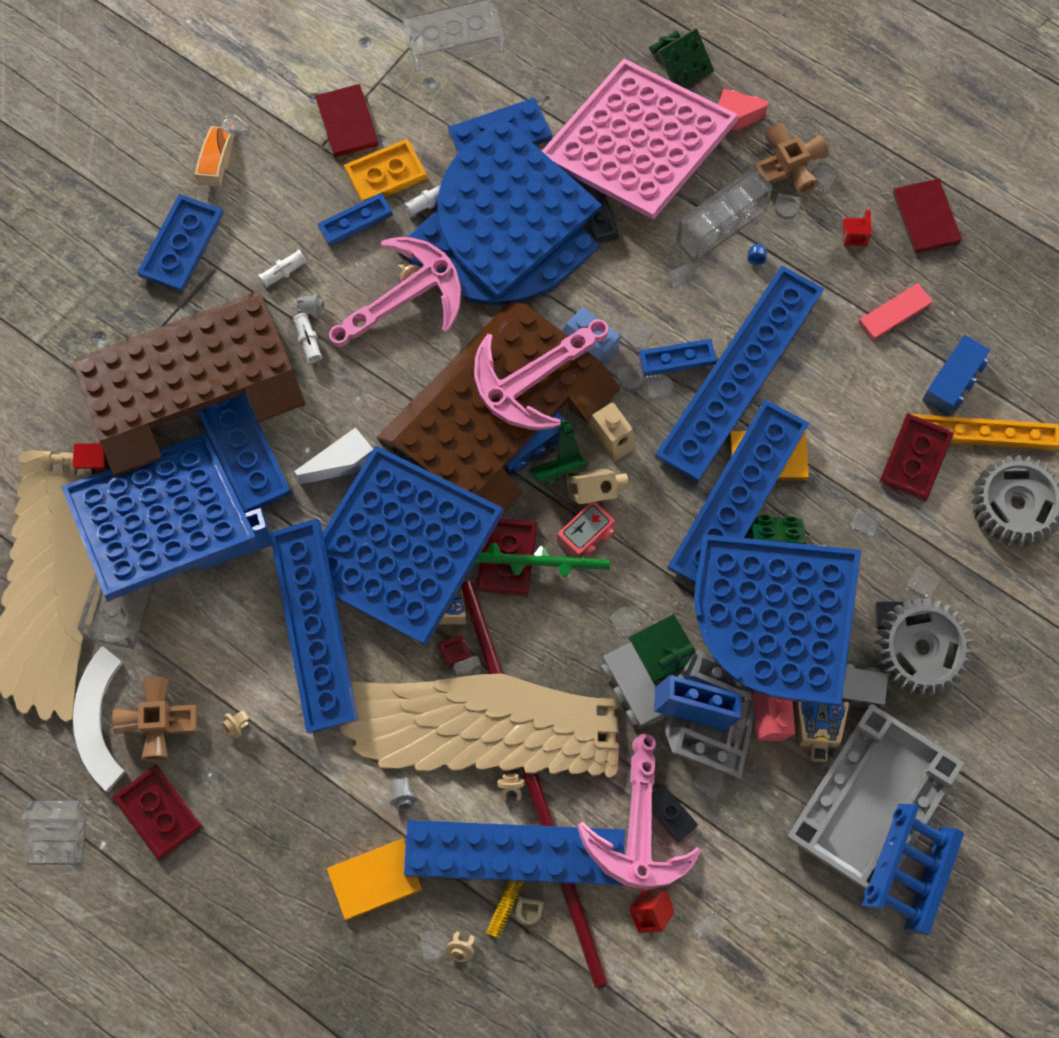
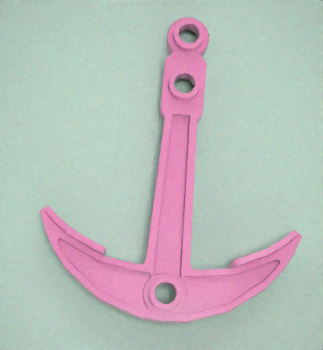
M397 237L381 241L382 247L397 251L411 260L415 257L423 267L369 306L362 307L344 319L342 325L332 327L329 332L332 343L338 347L345 346L350 341V338L359 337L374 327L380 319L434 286H439L443 294L441 296L443 305L442 331L447 333L458 316L462 291L456 268L443 251L431 243L415 238ZM440 268H446L445 272L438 273ZM360 321L365 322L364 326L357 327V324ZM339 335H345L344 339L341 341H338L337 337Z
M600 319L593 320L588 328L579 329L564 339L559 346L503 380H499L494 372V363L491 355L492 335L487 334L480 344L475 357L474 379L481 400L492 414L513 426L529 430H543L561 426L560 419L544 415L530 406H527L525 409L515 399L569 360H575L593 348L595 342L605 340L608 336L607 323ZM601 331L602 334L595 335L594 332ZM580 344L582 348H574L573 346ZM493 398H499L500 401H499V402H492V399H493Z
M641 734L632 743L635 754L631 757L630 783L632 785L626 855L611 850L613 844L598 836L584 822L579 823L577 827L586 851L605 874L629 887L652 889L665 887L686 875L697 861L701 850L696 847L690 853L671 858L666 862L652 861V786L655 779V757L652 753L656 748V741L649 734ZM638 868L642 871L643 876L638 873Z

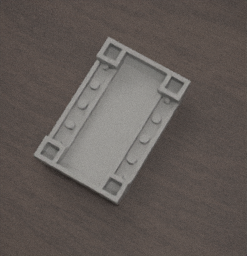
M871 704L786 838L866 890L872 879L893 821V813L897 809L898 804L918 805L919 809L915 818L927 824L945 792L964 765V762ZM911 828L906 843L913 847L921 833ZM902 854L897 869L901 867L907 857L906 855Z

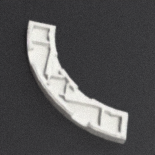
M102 646L93 656L80 680L74 702L73 727L76 745L83 763L95 781L108 793L126 772L115 761L105 743L102 733L101 707L104 694L123 663Z

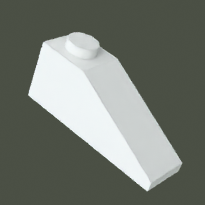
M354 428L295 470L297 481L300 484L355 474L361 470L373 448L360 432Z

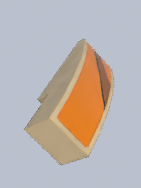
M211 126L203 142L194 174L199 185L221 187L224 171H227L235 134L234 128Z

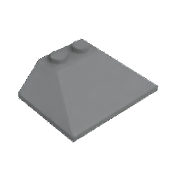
M696 651L678 677L741 694V719L724 731L667 715L664 728L672 753L736 778H741L755 717L753 690L730 676L713 656Z

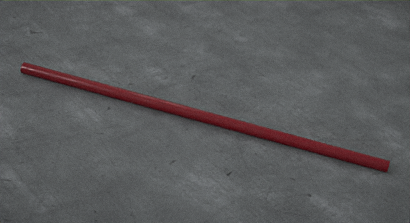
M464 582L461 585V589L489 673L503 674L473 582ZM521 767L540 826H555L538 774L525 773L524 768ZM560 884L594 987L599 988L607 985L608 982L575 884Z

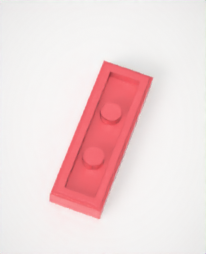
M917 283L862 317L858 323L874 341L931 306L933 301Z

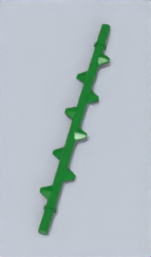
M492 543L486 553H480L472 566L473 568L476 563L510 564L515 575H520L526 565L557 567L561 576L567 577L573 568H581V570H610V560L591 559L584 556L582 558L549 556L543 546H540L534 555L502 554L498 544Z

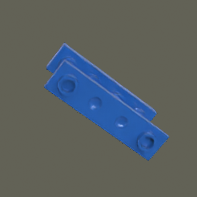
M898 804L897 809L893 813V821L872 879L865 890L862 906L883 909L885 905L907 917L904 929L915 934L929 935L964 832L957 828H939L937 831L915 818L919 809L918 805ZM911 828L934 841L930 856L906 843ZM902 854L925 866L921 881L897 869ZM893 879L916 892L912 907L888 895Z

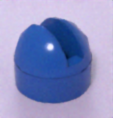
M761 244L751 246L748 251V262L753 265L764 264L767 261L766 248Z

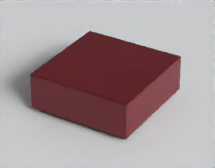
M462 634L438 643L447 669L472 660Z

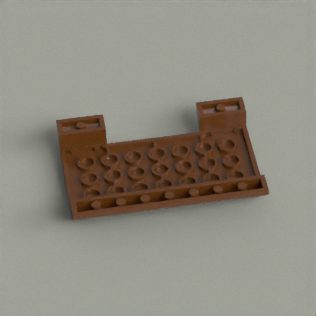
M259 291L76 357L73 360V365L99 442L114 477L163 459L156 438L151 428L244 393H247L258 423L306 405L288 357Z
M508 302L377 436V439L394 453L398 450L401 451L419 467L502 507L504 511L522 494V491L506 473L504 468L540 430H529L510 425L492 414L480 398L474 379L477 350L487 334L492 335L491 355L494 363V372L499 380H503L556 348L564 339L569 337L527 304ZM579 344L573 346L574 348H582ZM587 351L575 360L566 362L515 400L525 409L527 406H530L550 417H553L569 401V409L588 423L591 416L601 410L620 390V386L603 363ZM493 398V399H492V402H499V401H500L499 398Z

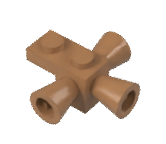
M784 123L771 127L765 133V138L776 149V154L754 163L753 170L762 186L766 187L792 176L798 195L812 191L818 185V180L806 167L810 160L828 157L829 150L825 139L818 135L804 145L799 137L790 140Z
M150 677L142 680L146 702L138 703V712L115 708L112 715V724L115 735L139 729L146 736L141 759L156 762L169 759L164 735L198 733L197 705L169 706L165 701L169 679Z

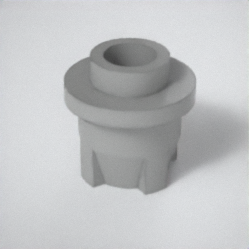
M320 294L297 298L298 314L306 313L313 318H319L320 314L324 313L325 301L321 299Z
M404 777L403 779L391 781L392 797L389 799L390 805L398 810L411 808L417 801L416 794L412 791L409 778Z

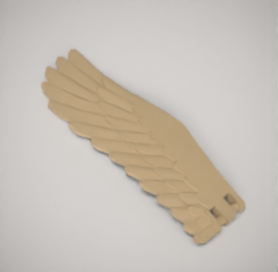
M31 450L19 456V461L23 464L19 469L18 476L22 481L17 492L20 500L14 510L15 515L19 516V518L13 525L11 536L17 539L10 551V558L14 562L7 573V581L11 583L4 591L1 599L5 611L0 616V692L6 700L14 697L16 708L24 715L29 713L32 706H35L39 717L45 721L51 719L53 711H55L60 719L69 722L73 720L76 678L82 645L100 584L61 487L94 475L95 469H84V474L77 475L78 469L73 467V453L61 452L60 454H53L52 451ZM53 464H59L60 472L53 471Z
M481 674L429 682L400 684L351 681L359 721L341 725L339 728L344 737L356 742L352 749L353 752L363 758L379 760L378 765L381 769H402L415 765L417 772H431L447 765L449 770L460 771L476 764V769L480 770L499 766L502 771H510L523 767L525 773H537L548 768L550 774L553 775L568 770L571 775L588 771L594 777L605 772L607 778L614 777L618 771L619 743H616V735L619 734L618 717H615L618 700L573 695L505 674ZM597 708L604 709L605 716H598ZM598 734L605 735V742H598Z

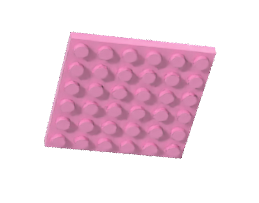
M623 59L542 152L568 175L654 220L736 124L738 114Z

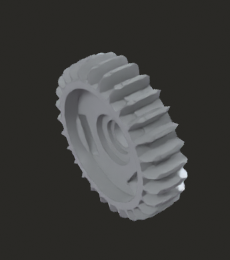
M1018 455L1014 462L1010 456H1007L1004 461L999 458L995 465L990 463L986 470H982L980 476L976 479L975 487L971 492L974 496L970 503L975 504L972 513H979L976 522H984L981 530L989 528L991 530L989 537L995 534L998 535V543L1003 539H1007L1008 547L1013 541H1016L1018 548L1024 544V541L1028 547H1031L1034 542L1039 545L1044 539L1048 540L1059 529V481L1055 482L1054 480L1057 473L1055 472L1050 475L1047 472L1049 465L1043 469L1039 467L1040 460L1035 464L1030 463V456L1025 462ZM1021 475L1028 479H1004V476ZM1011 499H1021L1024 503V508L1015 509L1011 505ZM1044 502L1049 504V515L1045 523L1041 524L1036 519ZM993 503L1007 523L997 517L990 504Z
M917 598L913 600V604L908 600L903 603V607L897 605L894 608L896 613L893 611L888 612L886 615L889 620H882L880 622L886 629L876 631L877 634L883 636L882 639L874 642L882 647V649L875 651V654L883 655V659L878 661L877 664H886L887 668L882 673L891 672L893 675L889 682L900 680L897 688L901 689L907 685V693H913L915 689L919 696L923 695L925 690L928 696L934 695L935 690L937 693H943L945 691L944 686L950 689L954 687L952 681L960 682L962 680L958 673L965 674L968 672L962 665L971 664L972 662L965 658L967 654L974 652L971 649H967L966 646L973 642L972 639L965 638L970 629L962 630L961 626L965 623V620L956 621L955 618L959 612L956 611L949 614L950 605L940 609L941 601H935L931 604V599L927 598L922 603L921 599ZM920 614L929 615L930 622L907 626L906 617ZM918 640H923L928 645V651L925 655L919 654L915 649ZM952 643L954 649L953 658L949 668H945L943 664L949 644ZM897 653L915 671L912 676L900 666L895 656Z

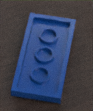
M535 97L448 127V133L457 153L501 116L507 119L534 145L552 140V133Z
M179 194L137 272L138 276L183 293L224 215L223 210Z

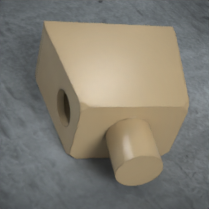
M614 403L607 405L591 416L587 426L613 462L635 450L633 429Z
M608 469L582 471L572 476L566 474L568 498L579 504L617 498V490L628 489L629 487L626 473L616 475L615 472Z

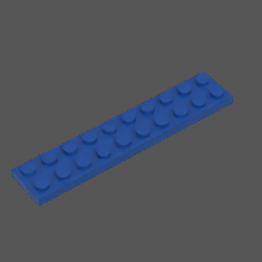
M783 265L781 266L656 452V459L698 483L731 431L823 294L824 288Z

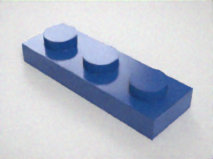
M379 193L317 225L330 247L393 216L385 198Z
M711 339L639 351L643 377L716 365L717 361Z

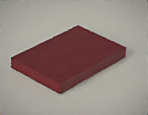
M360 84L315 95L334 157L379 146Z
M939 178L894 188L893 195L914 253L961 243L960 232Z
M907 413L879 483L927 501L954 431Z
M501 518L482 549V553H486L492 543H497L502 554L534 555L537 522ZM480 563L477 591L528 597L532 566L526 565L520 575H515L510 564Z
M157 764L112 796L159 861L204 828Z

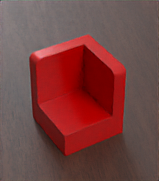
M865 210L863 218H844L843 245L868 246L872 235L871 210Z
M100 443L74 444L73 467L75 469H95L97 473L110 469Z
M666 889L641 891L629 909L638 933L662 932L674 914V909Z

